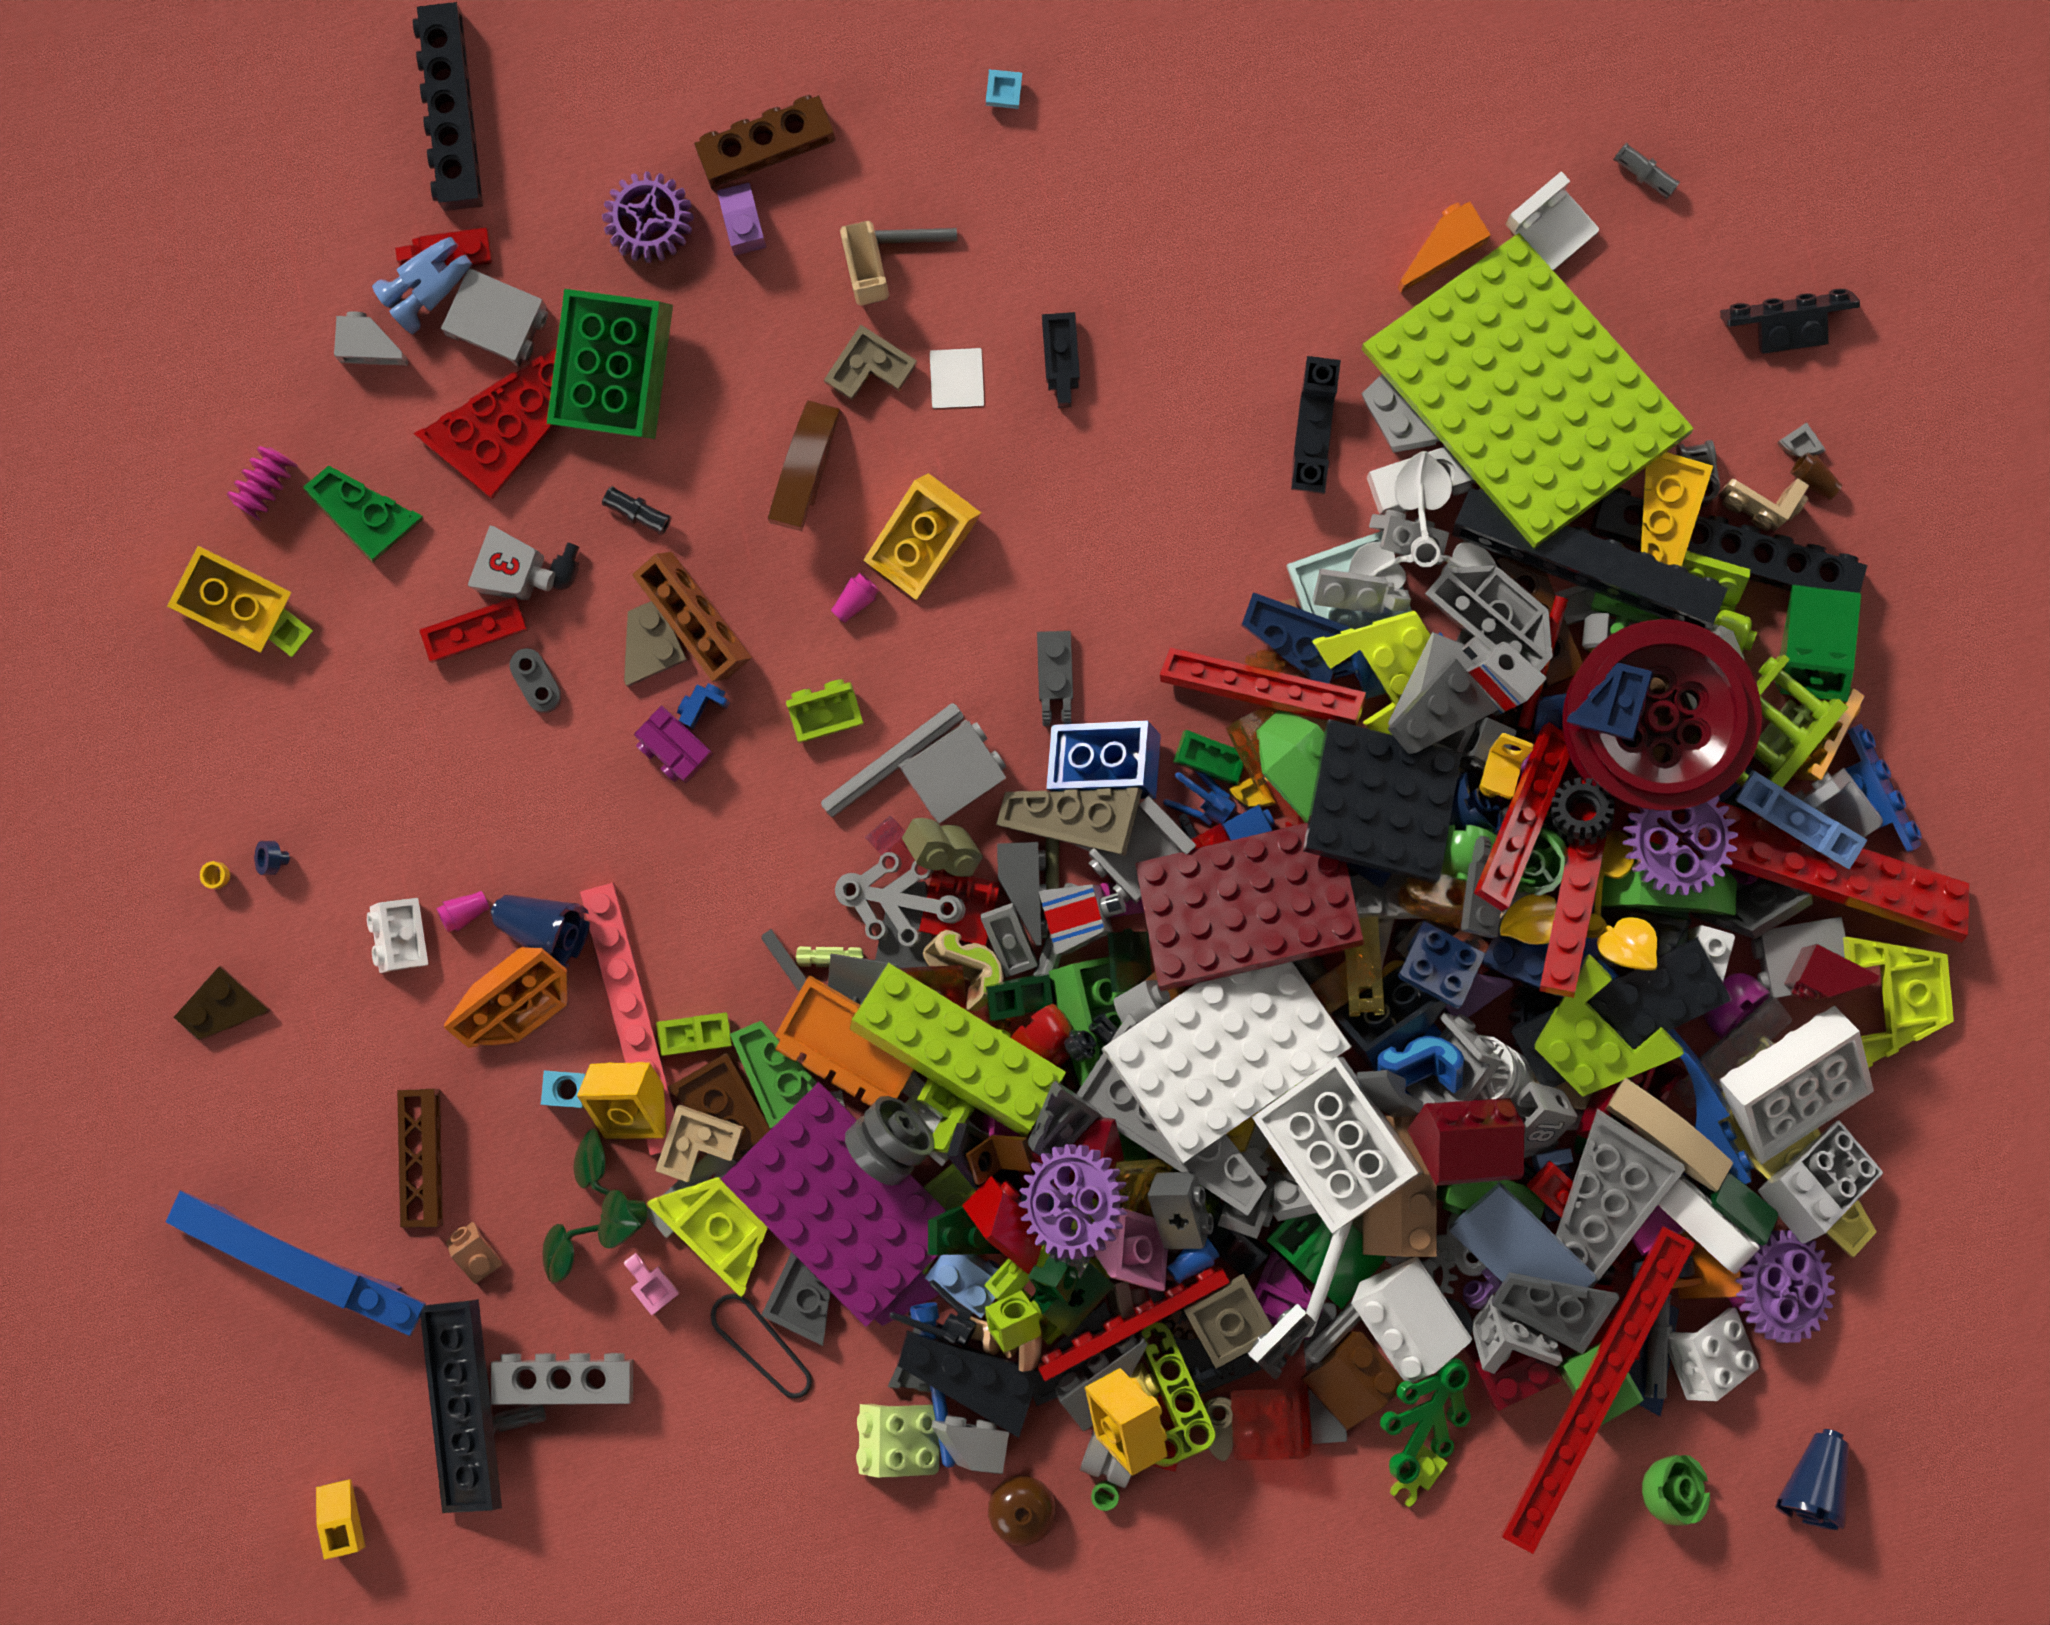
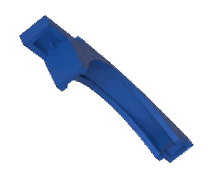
M1598 960V963L1611 975L1612 979L1619 976L1612 968ZM1674 1029L1668 1031L1667 1033L1683 1048L1684 1054L1680 1057L1690 1074L1694 1086L1697 1106V1118L1694 1128L1733 1162L1729 1170L1731 1174L1744 1184L1751 1182L1750 1170L1754 1169V1165L1745 1150L1740 1152L1734 1142L1737 1139V1135L1728 1120L1722 1121V1119L1730 1116V1107L1697 1055Z
M182 1190L179 1191L166 1219V1223L257 1269L341 1308H348L408 1336L413 1334L426 1305L425 1302L400 1292L402 1287L351 1270L304 1251L252 1226L224 1207L206 1202Z

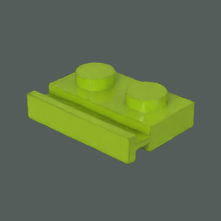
M1686 551L1682 567L1687 569L1690 574L1700 578H1713L1721 586L1728 588L1720 610L1735 611V607L1739 603L1750 578L1751 569L1690 551Z

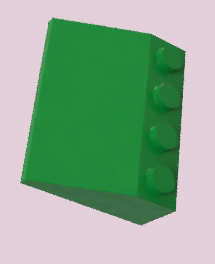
M564 289L547 424L655 439L673 305L654 300Z

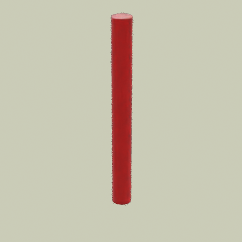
M1555 596L1549 616L1552 654L1568 603V599L1561 596ZM1551 659L1540 671L1545 677L1547 675ZM1544 682L1524 702L1517 727L1526 730L1531 729L1538 698H1540Z

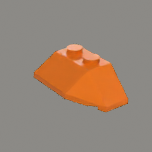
M520 947L469 988L444 1023V1028L467 1048H474L479 1045L519 1042L567 1005V969L543 948Z

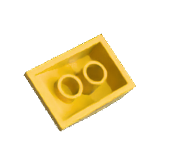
M928 473L914 480L863 561L915 600H918L965 540L982 513Z
M197 546L167 607L261 653L292 592Z

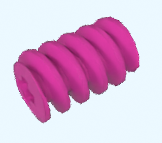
M258 446L256 450L262 459L252 457L249 460L255 470L243 469L242 474L247 479V482L236 480L234 484L240 492L229 491L226 495L235 506L261 522L255 512H268L269 509L263 500L275 501L276 497L271 492V488L282 490L284 487L278 478L290 479L291 477L285 467L288 465L297 468L298 465L271 447Z

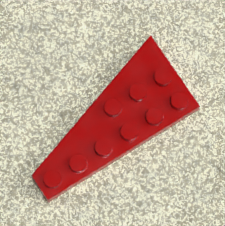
M556 348L530 361L531 363L516 373L509 374L470 398L467 403L452 412H447L426 428L423 427L413 434L493 499L555 426L547 424Z

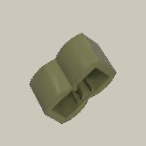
M928 818L912 819L902 837L917 864L929 870L945 869L954 876H972L983 857L964 828L956 825L940 826L936 821Z

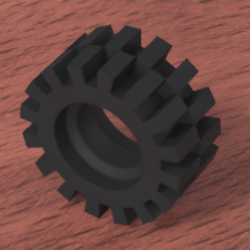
M1574 778V785H1571L1568 780L1563 783V790L1559 787L1555 791V797L1552 798L1551 820L1553 829H1558L1557 835L1561 839L1567 835V842L1573 844L1574 839H1579L1578 846H1585L1586 839H1589L1591 845L1597 843L1598 836L1601 840L1604 839L1607 831L1610 832L1614 820V798L1611 799V794L1603 791V788L1598 784L1592 786L1593 779L1590 778L1586 779V784H1581V778ZM1587 803L1595 808L1596 815L1591 820L1580 821L1571 817L1569 809L1573 804Z

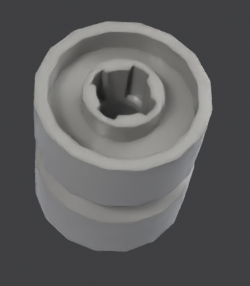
M1093 1432L1083 1457L1080 1471L1097 1478L1104 1474L1108 1482L1126 1488L1131 1474L1098 1441L1095 1432Z

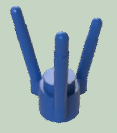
M1177 772L1175 777L1204 799L1200 808L1205 812L1203 813L1169 799H1165L1163 804L1198 818L1209 826L1213 821L1222 825L1236 805L1228 799L1230 794L1222 790L1210 776L1196 772L1213 790V792L1207 793L1192 780Z

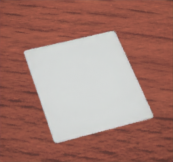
M981 348L931 350L932 407L984 406Z

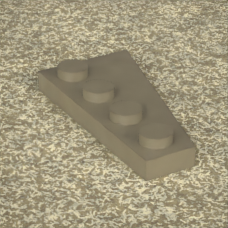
M1108 788L1083 791L1005 792L996 825L1125 856L1142 789L1127 788L1113 790Z

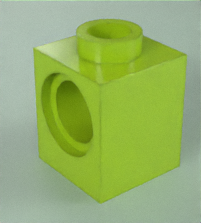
M1022 1290L985 1307L988 1331L1004 1353L1041 1336L1039 1323L1043 1319L1041 1310L1034 1300L1029 1301Z

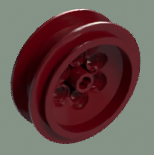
M1670 619L1649 620L1632 624L1611 634L1594 648L1572 678L1565 697L1562 716L1566 748L1573 765L1585 782L1587 778L1593 779L1592 786L1598 784L1603 788V791L1611 794V799L1614 798L1615 806L1638 814L1641 812L1638 808L1640 807L1656 811H1672V815L1684 813V809L1698 806L1720 795L1747 768L1757 748L1762 726V706L1758 687L1753 674L1739 653L1724 639L1708 629L1685 621ZM1617 663L1652 671V678L1661 679L1666 687L1663 694H1655L1649 688L1636 732L1639 738V743L1636 747L1626 746L1620 737L1567 723L1568 716L1582 705L1588 698L1587 695L1606 679V675ZM1689 693L1693 695L1697 701L1696 708L1693 710L1685 709L1680 703L1681 694ZM1655 712L1664 715L1663 721L1667 723V726H1661L1656 723L1658 717L1654 715ZM1690 727L1697 731L1699 735L1697 744L1691 745L1684 741L1682 738L1684 728ZM1663 746L1669 751L1670 758L1667 763H1659L1653 757L1654 747Z

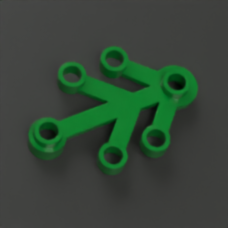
M1452 1358L1435 1375L1416 1384L1411 1381L1402 1382L1396 1391L1397 1397L1407 1405H1412L1419 1400L1420 1396L1435 1391L1431 1400L1401 1414L1389 1411L1381 1417V1428L1393 1436L1399 1434L1403 1428L1418 1422L1403 1452L1395 1454L1389 1462L1391 1475L1403 1484L1412 1483L1419 1476L1421 1467L1415 1458L1432 1427L1434 1438L1430 1444L1431 1450L1441 1458L1450 1456L1454 1451V1442L1449 1437L1443 1408L1448 1396L1451 1402V1407L1447 1411L1448 1421L1459 1428L1466 1426L1470 1421L1471 1414L1466 1409L1462 1391L1467 1386L1470 1375L1466 1364L1458 1358ZM1411 1389V1393L1406 1396L1407 1391ZM1461 1412L1460 1417L1456 1419L1458 1413ZM1395 1420L1394 1424L1389 1427L1390 1423ZM1445 1442L1444 1447L1440 1449V1446Z

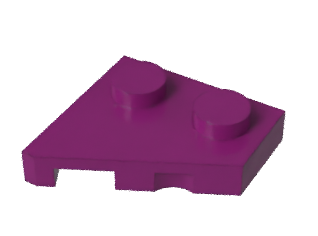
M1272 1251L1254 1293L1270 1323L1276 1325L1279 1316L1287 1309L1293 1308L1296 1304L1306 1312L1312 1293L1281 1254ZM1322 1307V1310H1321L1319 1319H1320V1317H1321V1315H1322V1312H1323V1310H1324L1323 1307ZM1312 1336L1308 1338L1305 1337L1304 1339L1311 1340Z

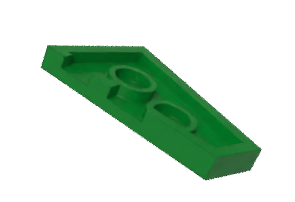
M329 465L303 486L304 491L372 563L423 520L422 515L398 505L396 501L365 487L363 483Z

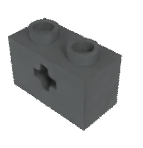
M1196 1172L1156 1173L1147 1196L1163 1248H1204L1208 1234L1213 1232L1214 1222L1212 1214L1207 1212L1205 1189L1199 1185Z

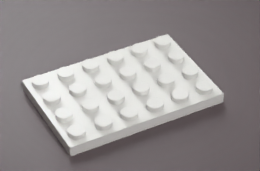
M1292 962L1197 983L1111 1041L1101 1050L1179 1163L1183 1164L1351 1046Z

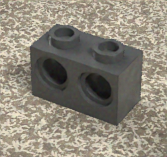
M1482 718L1476 721L1475 729L1461 755L1459 767L1467 772L1470 770L1484 772L1489 750L1502 733L1515 737L1517 731L1490 718ZM1506 744L1504 746L1510 750L1512 745Z

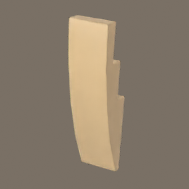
M1627 1078L1621 1081L1605 1110L1632 1126L1634 1133L1684 1164V1173L1712 1191L1717 1192L1733 1162L1710 1140L1658 1099Z

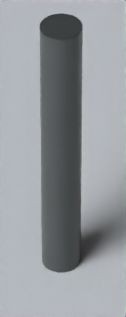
M957 228L875 230L877 244L957 241Z

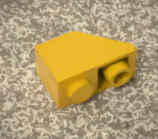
M348 1479L316 1487L317 1530L324 1560L359 1552L365 1548L366 1545L352 1480Z

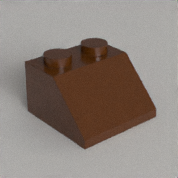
M1350 1331L1320 1362L1315 1363L1300 1378L1346 1430L1383 1408L1396 1395L1398 1386L1404 1382L1403 1378L1364 1334Z

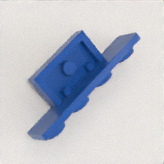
M1862 724L1848 729V734L1862 761L1845 768V770L1882 817L1883 823L1879 828L1893 823L1906 851L1909 853L1921 846L1919 840L1922 838L1920 829L1913 820H1909L1904 810L1906 808L1905 799L1899 790H1894L1889 780L1891 778L1890 769L1883 759H1879L1874 749L1876 742L1869 729H1864Z

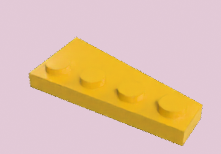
M1666 452L1645 467L1640 552L1649 553L1657 561L1664 564L1682 566L1713 469L1712 465Z

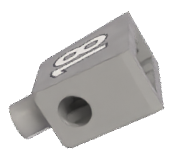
M1529 1082L1512 1100L1525 1125L1524 1149L1547 1148L1566 1130L1572 1131L1578 1125V1115L1566 1094L1560 1089Z

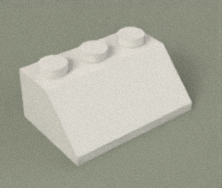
M1414 1257L1359 1282L1351 1304L1404 1381H1411L1413 1383L1436 1373L1471 1342L1472 1337L1418 1257Z

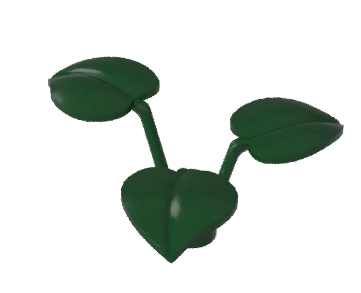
M591 1128L580 1142L575 1154L573 1168L576 1182L581 1188L587 1189L591 1185L593 1190L606 1195L602 1204L601 1221L598 1225L569 1230L567 1233L563 1224H556L549 1230L543 1244L542 1259L545 1273L551 1284L562 1282L572 1269L574 1247L570 1240L574 1236L598 1231L601 1245L604 1248L612 1249L627 1241L644 1226L647 1220V1206L644 1201L627 1200L620 1190L611 1191L599 1184L598 1180L603 1177L605 1172V1155L595 1128Z

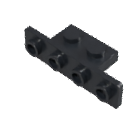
M1839 288L1829 291V294L1816 296L1815 294L1805 293L1797 295L1796 299L1783 301L1779 298H1770L1764 300L1763 304L1750 306L1746 303L1733 304L1730 306V309L1720 310V318L1729 327L1758 323L1759 350L1762 354L1829 344L1828 312L1859 308L1860 299L1852 291Z

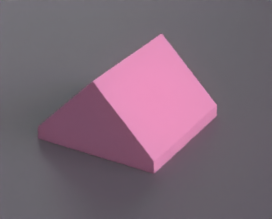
M1124 1209L1127 1211V1215L1117 1217L1123 1228L1111 1230L1116 1240H1104L1106 1250L1096 1251L1094 1249V1254L1111 1278L1157 1291H1165L1168 1249L1163 1248L1155 1218Z

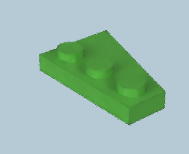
M759 1021L731 1033L730 1036L771 1129L817 1082L798 1060L794 1062L775 1050L780 1040L763 1021Z

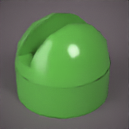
M1107 1480L1097 1483L1091 1494L1093 1505L1102 1511L1113 1509L1119 1500L1117 1486ZM1102 1488L1114 1494V1497L1112 1498L1111 1496L1099 1491L1098 1489Z

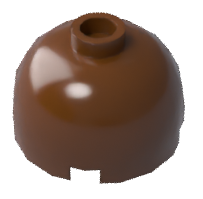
M1016 1475L1005 1479L994 1489L988 1502V1518L992 1529L1000 1539L1012 1545L1028 1546L1039 1542L1050 1532L1055 1522L1056 1503L1052 1492L1042 1481L1032 1477Z

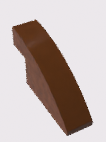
M807 400L780 474L768 515L769 523L803 531L809 506H814L840 413L839 408Z

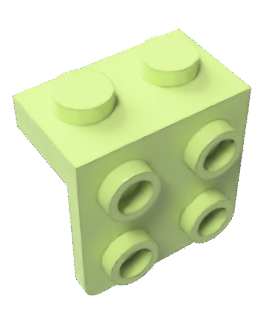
M860 1404V1414L857 1417L859 1449L856 1454L859 1474L878 1478L935 1475L939 1470V1439L932 1429V1420H935L933 1405L884 1406Z

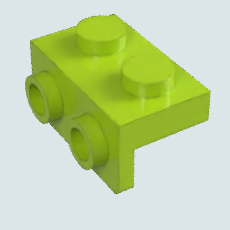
M838 679L824 684L825 689L812 693L811 689H804L791 694L792 699L787 700L786 705L798 743L864 725L851 682L844 683L843 679Z

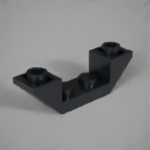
M1307 356L1293 452L1291 490L1325 494L1334 399L1338 389L1341 360Z

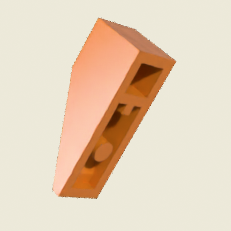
M1471 201L1462 206L1459 202L1454 203L1442 212L1443 217H1441L1400 280L1397 287L1400 293L1487 243L1491 234Z

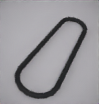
M728 1294L719 1298L713 1305L710 1315L716 1332L784 1395L794 1399L806 1395L812 1384L811 1374L751 1302L743 1296L740 1297L738 1294ZM729 1299H737L746 1304L805 1374L807 1383L804 1390L799 1393L787 1391L719 1327L716 1321V1311L722 1302Z

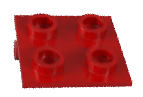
M944 869L934 870L927 898L940 900L947 895L958 897L965 905V914L957 923H946L941 921L936 913L923 911L919 932L937 936L940 932L950 930L961 935L959 941L986 946L988 935L981 921V914L994 910L1000 882L974 876H954ZM952 903L944 905L943 911L947 916L951 915L954 911Z

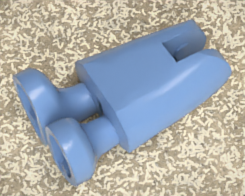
M452 237L433 244L397 268L399 277L394 281L388 282L381 279L372 285L378 299L386 307L392 308L389 310L392 317L410 334H415L420 329V320L417 316L420 308L424 305L431 311L452 290L472 265L466 255L458 257L448 266L443 262L458 247ZM409 288L414 289L408 298L400 302L402 295Z

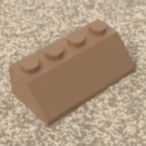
M1385 1116L1419 1164L1423 1173L1363 1213V1255L1437 1257L1436 1185L1407 1131L1416 1116Z

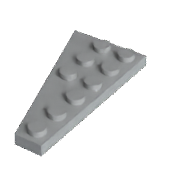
M1130 1013L1111 1041L1138 1024ZM1104 1052L1077 1092L1078 1096L1095 1106L1101 1114L1099 1117L1116 1119L1119 1132L1180 1172H1196L1201 1186L1247 1216L1266 1189L1267 1185L1226 1134L1183 1164H1180Z

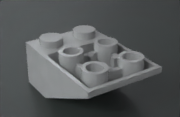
M1432 632L1388 722L1389 725L1398 718L1448 661L1457 659L1466 670L1472 665L1471 659L1462 651V648L1465 646L1464 644ZM1476 722L1432 745L1463 753L1475 729Z
M1837 1120L1781 1167L1758 1192L1778 1212V1216L1798 1240L1804 1244L1825 1234L1883 1174V1171L1844 1125Z

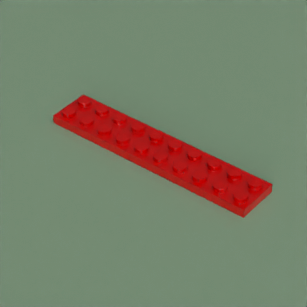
M1720 801L1716 804L1717 808L1721 806L1729 807L1723 817L1724 819H1735V822L1727 827L1728 832L1738 833V836L1729 839L1728 843L1735 846L1737 851L1726 853V856L1733 862L1732 865H1721L1960 943L1968 936L1969 883L1862 848L1851 868L1847 869L1754 812ZM1685 812L1672 815L1673 820L1680 824L1685 818ZM1659 817L1657 819L1658 824L1678 837L1679 840L1676 845H1686L1692 849L1697 857H1704L1698 850H1695L1683 841L1682 837L1685 833H1675L1669 829L1662 818ZM1705 827L1698 833L1699 843L1704 847L1711 840L1710 832ZM1655 831L1651 834L1649 841L1662 845L1663 838L1659 832Z

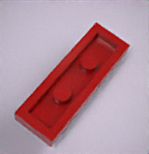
M516 597L419 629L431 663L528 631Z

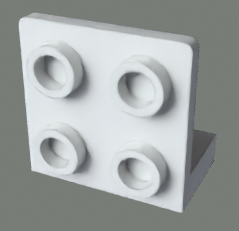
M1562 171L1512 212L1505 223L1514 235L1520 233L1553 271L1599 231L1598 226L1565 190L1570 180Z
M1728 1308L1696 1333H1669L1668 1353L1687 1400L1718 1401L1759 1368L1736 1308Z

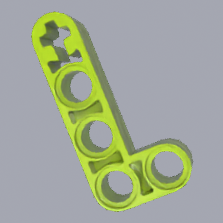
M1155 1322L1142 1331L1147 1343L1143 1356L1150 1372L1159 1385L1160 1394L1175 1428L1166 1432V1441H1170L1175 1446V1456L1172 1459H1162L1156 1462L1159 1466L1168 1467L1209 1448L1215 1439V1431L1171 1331L1164 1324ZM1150 1332H1153L1155 1336L1162 1335L1163 1340L1160 1343V1348L1163 1354L1167 1350L1171 1352V1354L1164 1355L1157 1362L1153 1358L1159 1355L1157 1346L1147 1343L1151 1336ZM1164 1363L1174 1364L1179 1372L1178 1378L1172 1381L1163 1378L1160 1372L1161 1365ZM1178 1395L1190 1397L1193 1403L1190 1412L1183 1413L1175 1407V1398ZM1197 1426L1205 1430L1207 1434L1205 1444L1196 1445L1190 1440L1189 1431L1192 1427Z

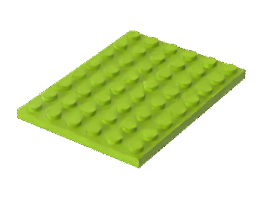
M1520 233L1513 236L1362 344L1361 350L1534 549L1692 434L1694 429Z

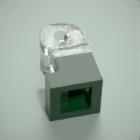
M1072 1229V1232L1075 1235L1077 1231L1075 1229ZM1056 1252L1049 1255L1042 1268L1034 1265L1028 1278L1038 1292L1068 1302L1091 1257H1084L1082 1254L1081 1259H1071L1070 1255L1068 1258H1058Z

